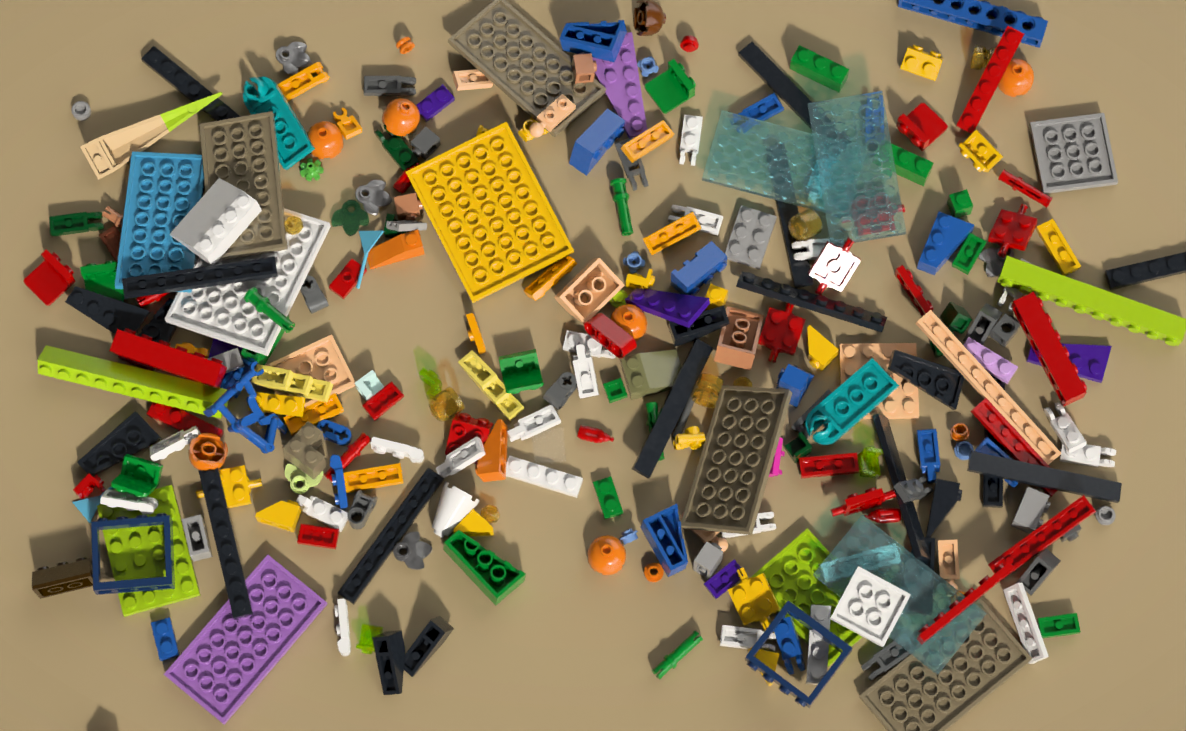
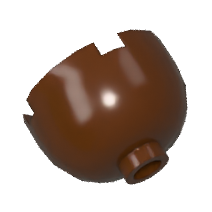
M638 0L637 3L640 4L638 8L634 9L633 16L634 29L638 28L639 32L636 34L639 36H652L658 33L663 24H665L666 14L656 1Z

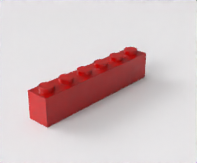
M1032 292L1014 300L1011 308L1064 407L1084 398L1087 393V386L1077 375L1078 369L1074 363H1071L1067 348L1062 346L1058 331L1053 329L1049 314L1044 312L1042 300Z
M127 328L124 331L117 329L109 350L112 353L220 389L227 367L222 364L223 361L213 357L211 360L205 359V355L194 352V354L187 353L188 349L177 346L176 349L169 347L170 343L159 340V343L154 342L152 337L142 334L141 337L137 336L135 331Z

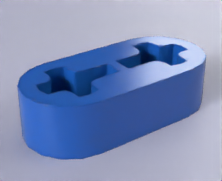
M321 420L317 424V428L321 431V427L325 428L326 425H328L329 430L333 431L332 433L326 431L325 434L323 433L325 440L342 446L348 445L352 440L351 431L345 426L329 420ZM346 432L347 438H343V440H340V436L336 434Z

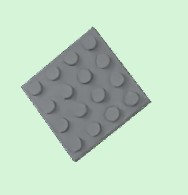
M1104 113L1030 122L1029 126L1043 193L1048 194L1117 185L1118 179Z

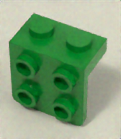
M672 59L668 62V70L646 83L645 90L662 113L667 114L695 96L696 83L692 77L688 78L685 74L683 65Z
M107 261L99 265L89 263L80 267L85 289L125 302L123 289H115L118 262Z
M536 349L498 357L506 393L517 394L528 389L536 390L544 385Z
M126 454L121 474L111 482L110 486L115 488L116 491L129 492L138 498L147 497L159 486L163 465Z

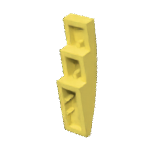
M473 350L458 361L463 370L509 421L524 410V406L511 393H506L505 386L497 377V374Z
M257 364L255 371L258 372L264 369V372L259 376H254L251 381L252 383L284 393L328 402L333 387L331 382L296 374L287 369Z

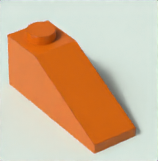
M414 230L400 234L373 247L367 257L370 270L424 255L419 231Z
M497 419L483 446L486 455L479 458L475 466V472L483 482L506 480L508 426L502 419Z

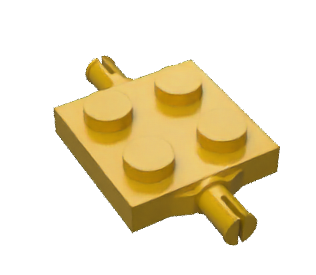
M245 465L219 470L228 508L252 504L251 488L262 486L261 478L249 480ZM196 490L197 499L205 497L203 490Z
M744 567L736 571L741 582L737 586L728 589V592L743 625L760 621L765 632L770 625L767 617L771 613L780 610V607L764 573L748 578Z

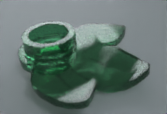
M348 200L343 204L342 209L334 212L331 224L333 227L343 226L345 233L348 236H353L357 233L360 225L367 226L369 224V216L366 211L361 209L357 201ZM351 207L355 208L353 212H349L348 209Z

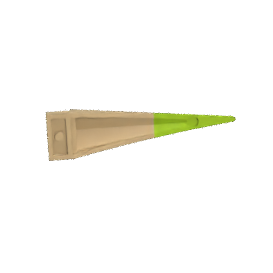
M223 92L99 136L80 146L99 180L130 161L132 152L144 151L217 99Z

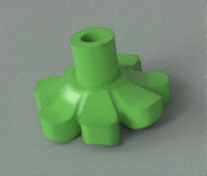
M308 158L307 164L301 163V177H306L307 181H312V178L316 181L319 180V174L324 172L323 167H320L321 162L319 160L313 162L312 158Z

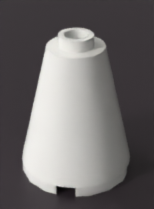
M445 482L432 523V528L435 529L433 533L442 538L445 535L449 537L454 528L480 501L477 498L475 502L472 501L471 498L473 496L455 486L452 488L447 487L449 485L448 482Z

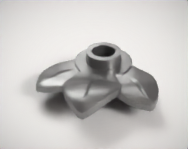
M292 42L288 47L283 46L276 51V59L283 65V69L287 74L293 76L298 73V68L311 66L312 61L310 57L304 53L307 48L305 43ZM282 53H287L288 57H284Z
M372 180L367 186L362 185L356 189L355 198L363 204V208L367 213L378 215L379 207L392 203L390 195L384 191L386 182ZM362 192H366L368 196H363Z
M1001 246L997 249L987 248L978 257L981 261L987 263V277H996L1000 274L1005 258L998 255ZM1008 249L1006 255L1014 258L1013 250Z
M419 532L406 534L403 541L396 544L393 550L397 560L404 561L408 568L414 570L424 568L422 559L427 557L433 549L429 544L419 541ZM402 549L407 550L405 555L400 554Z

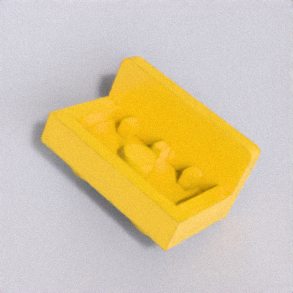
M913 44L912 47L909 46L900 69L936 81L944 58L940 57L941 54L935 51L925 52L923 51L924 48Z
M975 130L963 143L958 145L961 148L960 152L967 159L970 157L974 161L973 166L980 172L983 170L988 173L1004 157L978 130Z

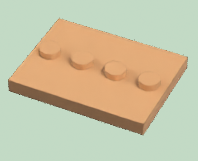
M332 334L265 365L291 370L296 374L331 382L333 387L330 395L334 393L336 395L355 386V380ZM274 390V393L278 395L296 396ZM305 398L304 407H307L317 402L318 400Z

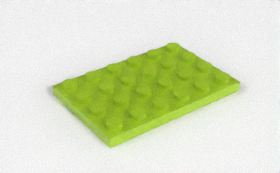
M173 485L155 489L147 496L156 498L158 501V507L152 514H142L139 510L129 511L123 507H108L105 504L97 505L99 518H107L108 520H116L117 517L122 516L131 519L136 518L137 515L155 517L159 513L170 515L173 520L175 589L118 593L124 617L200 596ZM164 525L103 530L115 581L166 577Z
M808 528L751 576L756 577L762 573L765 574L780 610L787 601H790L809 616L811 605L831 606L832 616L851 578L825 585L819 566L836 559ZM792 617L797 634L808 645L809 629ZM830 619V631L851 647L863 638L861 635ZM830 644L827 667L832 665L841 654Z

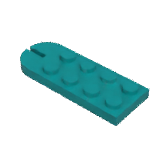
M251 77V82L257 84L258 90L253 83L245 81L243 88L244 103L251 115L273 111L279 162L283 169L288 170L311 153L315 147L276 82L267 77Z
M873 358L870 359L809 412L805 422L808 435L811 436L823 425L825 428L813 434V440L822 445L836 442L893 393L899 385Z

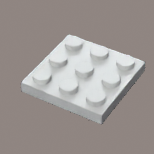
M858 566L830 619L884 647L911 594Z

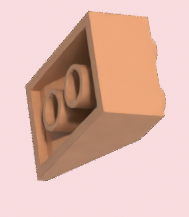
M727 306L726 314L730 324L721 329L714 361L751 370L764 315Z

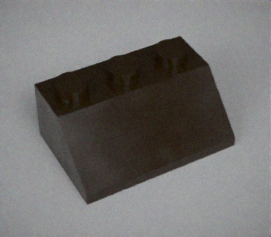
M87 557L78 558L76 562L72 563L61 562L51 568L48 566L40 567L37 571L32 572V590L40 599L93 586L92 560L90 558L87 559Z

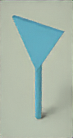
M383 230L359 231L364 257L356 285L357 289L361 285L368 253L383 234Z
M105 491L99 496L72 502L89 523H91L97 511V505L100 504L101 496Z

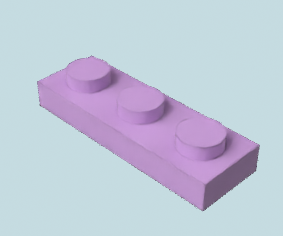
M970 337L964 343V347L989 374L1006 384L1009 383L1018 366Z

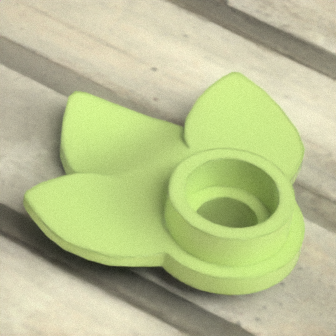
M287 464L285 467V477L290 481V487L296 494L306 493L309 487L317 486L323 478V471L314 480L292 464ZM299 482H302L304 485L303 487L298 488L297 484Z

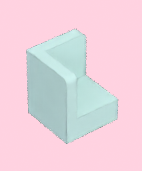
M371 370L355 382L356 389L366 401L384 388L383 384L376 377L374 370Z

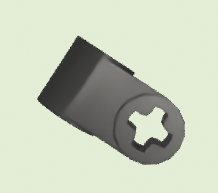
M307 275L300 291L310 313L313 314L329 306L314 277Z
M570 372L561 374L557 381L546 391L543 399L557 410H560L577 388L575 376ZM566 380V381L569 382V381L571 380V383H572V384H571V385L566 384V386H565L564 381Z
M358 490L348 512V521L353 529H362L366 525L378 497H371L364 494L362 490ZM355 515H360L362 517V519L357 522L352 520V518Z

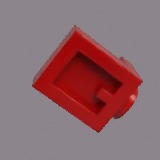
M88 473L73 491L82 500L93 492L95 486L104 492L106 490L103 486L105 482L97 475L93 477Z

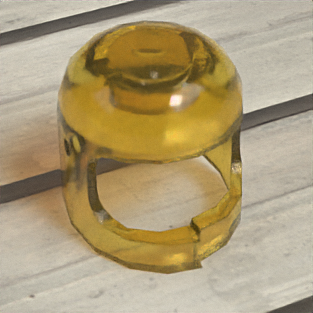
M810 208L794 215L789 220L788 229L794 239L804 241L821 233L822 222L819 215Z
M447 387L429 401L430 412L438 421L442 422L451 419L465 408L459 395L451 387Z

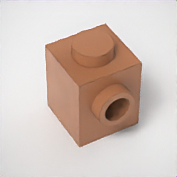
M592 53L573 55L572 70L575 84L593 82L595 71H597L596 60L592 58Z
M416 193L394 197L398 220H415L417 217H421L420 210L423 209L420 199H417Z

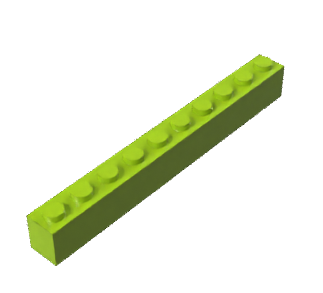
M1010 256L1005 258L997 280L1006 288H1016L1023 294L1034 292L1043 301L1050 300L1055 302L1057 306L1069 307L1077 313L1092 315L1096 320L1109 321L1113 326L1126 327L1133 333H1143L1150 339L1165 341L1170 346H1179L1186 332L1185 318Z
M48 345L44 347L38 358V374L205 415L203 411L209 408L227 391V389H217L199 382ZM229 400L224 404L226 407L228 406ZM217 410V413L212 417L221 419L223 415Z

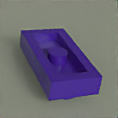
M442 84L416 106L420 116L428 122L451 104L455 97Z
M733 560L703 585L716 600L741 580L736 571L741 567Z

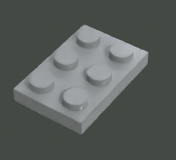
M741 205L725 251L727 260L760 269L777 216Z

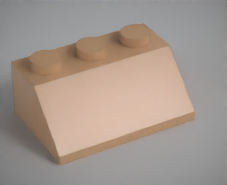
M593 258L554 299L566 312L584 324L625 285L600 258Z

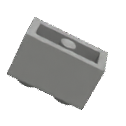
M1027 487L1011 526L1029 534L1039 528L1044 521L1040 519L1042 513H1047L1051 504L1047 502L1049 495Z
M202 515L182 519L190 557L193 562L213 557Z
M706 542L694 560L693 570L709 580L722 562V548L716 543L712 542L710 544Z

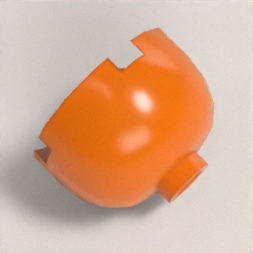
M1011 59L998 85L999 89L1011 97L1021 94L1025 95L1031 89L1034 82V71L1031 65L1022 59Z
M404 98L389 102L382 114V122L387 126L386 129L397 136H406L411 132L414 133L420 121V113L417 106L412 101Z
M321 121L311 126L307 132L308 138L315 147L311 152L314 157L318 159L330 157L331 159L341 152L344 139L341 130L336 124L329 121Z
M621 305L614 310L610 318L629 333L635 341H638L646 333L648 326L646 315L636 305Z
M202 433L197 438H193L188 450L191 464L196 469L203 471L214 470L217 467L219 469L224 464L228 453L227 444L223 443L219 436L211 433Z
M600 536L589 546L587 553L588 563L595 572L597 571L602 575H613L620 571L625 564V547L614 536Z

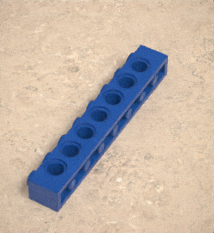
M899 0L898 7L1000 37L1003 36L1007 26H1010L1024 33L1021 43L1038 48L1041 46L1048 23L1042 17L1029 16L1022 11H1012L1005 6L991 5L987 1L939 0L941 1L940 4L935 3L934 0ZM956 5L959 9H954L951 6ZM974 10L977 14H971L969 11ZM991 15L995 19H989L987 16ZM1005 21H1011L1013 24H1007ZM1023 26H1028L1031 29L1026 30L1023 28Z

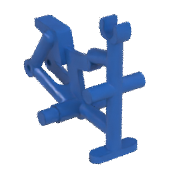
M257 361L249 365V371L233 386L229 387L215 403L203 412L207 417H210L219 410L230 422L227 428L229 432L240 433L260 448L262 453L266 454L272 452L275 448L276 430L279 429L282 433L286 434L288 428L275 413L265 416L256 402L257 394L250 380L254 376L263 374L264 369L256 372L254 366L257 364ZM244 386L249 395L246 400L252 413L241 419H236L224 404L234 394L241 391ZM258 422L260 425H267L265 438L263 439L247 426Z

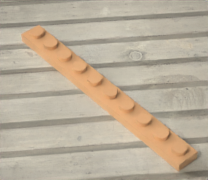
M932 310L915 323L984 399L987 398L1048 465L1061 454L1056 446Z

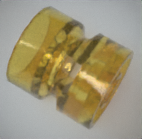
M975 45L970 69H986L995 48L986 50L984 46Z
M700 374L697 382L699 388L695 389L692 401L704 407L715 408L719 397L717 393H720L724 381L711 374Z

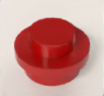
M687 35L681 40L680 47L686 52H693L698 49L699 43L696 37Z

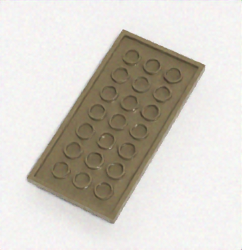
M494 0L448 39V43L534 120L562 94L576 105V109L549 132L554 137L605 94L606 88L595 78L593 82L575 84L572 58L506 0Z
M273 111L199 124L205 191L207 192L220 178L255 199L262 210L217 262L287 250Z
M721 386L681 521V526L684 529L752 535L791 400L792 392L789 389Z
M980 598L863 692L859 698L887 731H945L1029 663L1032 657Z

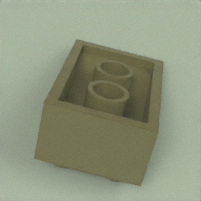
M676 349L638 353L621 358V367L631 400L671 390L681 369Z

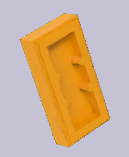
M474 313L467 314L466 318L470 330H467L469 339L475 342L478 354H483L486 352Z

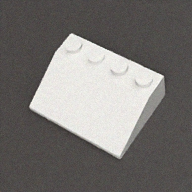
M219 178L175 227L170 236L212 266L215 265L262 210L258 202L247 193Z

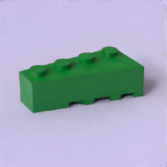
M460 530L444 542L443 550L495 606L525 581L526 573L514 568L512 564L502 560L491 550L485 549L480 543Z

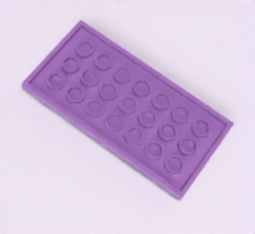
M268 554L245 580L253 615L234 620L228 599L164 673L169 680L224 725L328 604Z

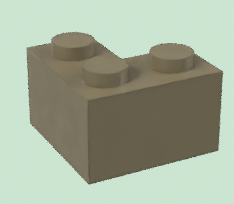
M307 421L283 447L284 458L314 480L327 466L325 456L317 451L324 443L323 431Z

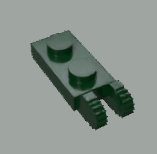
M385 124L384 129L391 136L386 140L379 130L374 132L382 143V147L403 172L419 163V159L401 137L390 133L386 129L387 126Z
M80 212L50 216V235L53 237L103 230V223L88 224V220L102 219V212Z

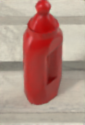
M419 163L406 169L393 185L397 192L403 194L410 187L411 182L406 171L420 165Z
M580 426L577 435L582 440L594 443L614 441V438L610 437L603 430L589 426Z
M898 508L877 509L868 515H864V519H869L876 523H894L901 521V512Z

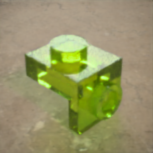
M423 367L419 372V377L431 387L427 391L426 396L427 399L432 400L433 397H438L442 392V382L431 369L428 371Z
M868 446L857 455L860 477L878 478L881 475L878 457L883 454L882 449Z
M363 623L360 640L356 644V648L361 649V653L365 654L375 652L372 637L381 634L383 627Z

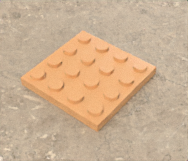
M916 343L839 344L840 385L872 358L899 385L893 393L863 419H873V416L878 413L888 419H919L918 388L888 369L893 350L917 357Z

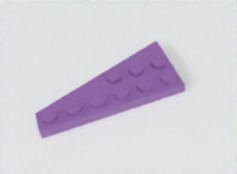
M629 32L625 35L615 62L593 58V60H596L597 64L595 76L598 82L606 88L605 95L608 97L616 114L625 120L623 128L629 138L633 137L634 139L647 130L633 35L632 32Z

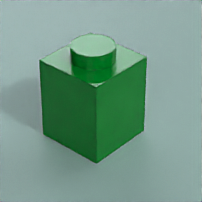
M967 189L949 195L947 205L953 217L960 218L971 214L973 203Z

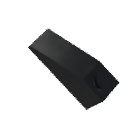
M723 305L702 312L689 328L670 321L669 331L676 347L695 341L697 338L699 339L730 324Z
M942 479L936 480L926 537H932L953 510L957 501H961L963 490L959 489L960 483Z
M440 616L431 619L406 652L404 670L411 677H414L441 647L454 628Z
M402 630L386 631L372 637L383 695L401 694L405 660Z

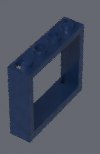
M165 513L156 514L155 517L137 515L136 518L131 519L122 516L117 517L116 520L99 518L97 521L91 522L93 591L96 595L175 589L173 520L170 515ZM164 525L166 577L101 582L99 530Z
M787 601L746 655L745 661H747L746 665L753 671L759 670L763 673L762 677L771 684L772 682L778 684V689L788 696L790 693L796 698L794 701L797 704L810 708L852 652L853 648L790 601ZM787 613L841 653L809 697L754 657Z

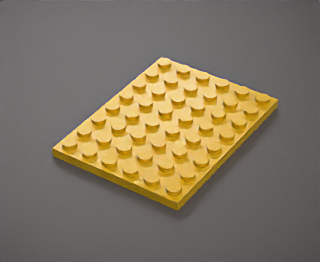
M507 121L406 171L472 303L574 253V249Z

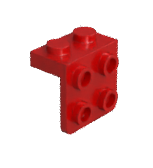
M920 103L907 116L904 113L899 116L896 127L911 140L913 145L923 152L947 130L948 125L925 103Z
M46 249L41 253L44 261L23 282L46 306H49L76 281L72 275L74 273L67 264L63 266L60 263L61 259L55 252L51 254Z
M467 413L456 414L452 419L445 454L448 455L475 437H479L484 446L494 423H490L485 418H472Z

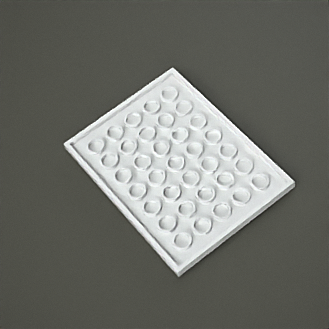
M284 208L287 250L215 263V265L275 256L278 277L192 289V292H178L165 317V321L268 356L281 327L263 312H257L250 302H245L244 296L249 289L256 287L263 297L269 298L270 304L287 317L331 227L330 223ZM196 255L195 268L211 266Z

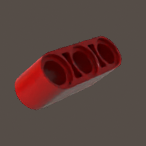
M598 313L584 323L585 331L618 358H623L637 347L635 339L603 313Z

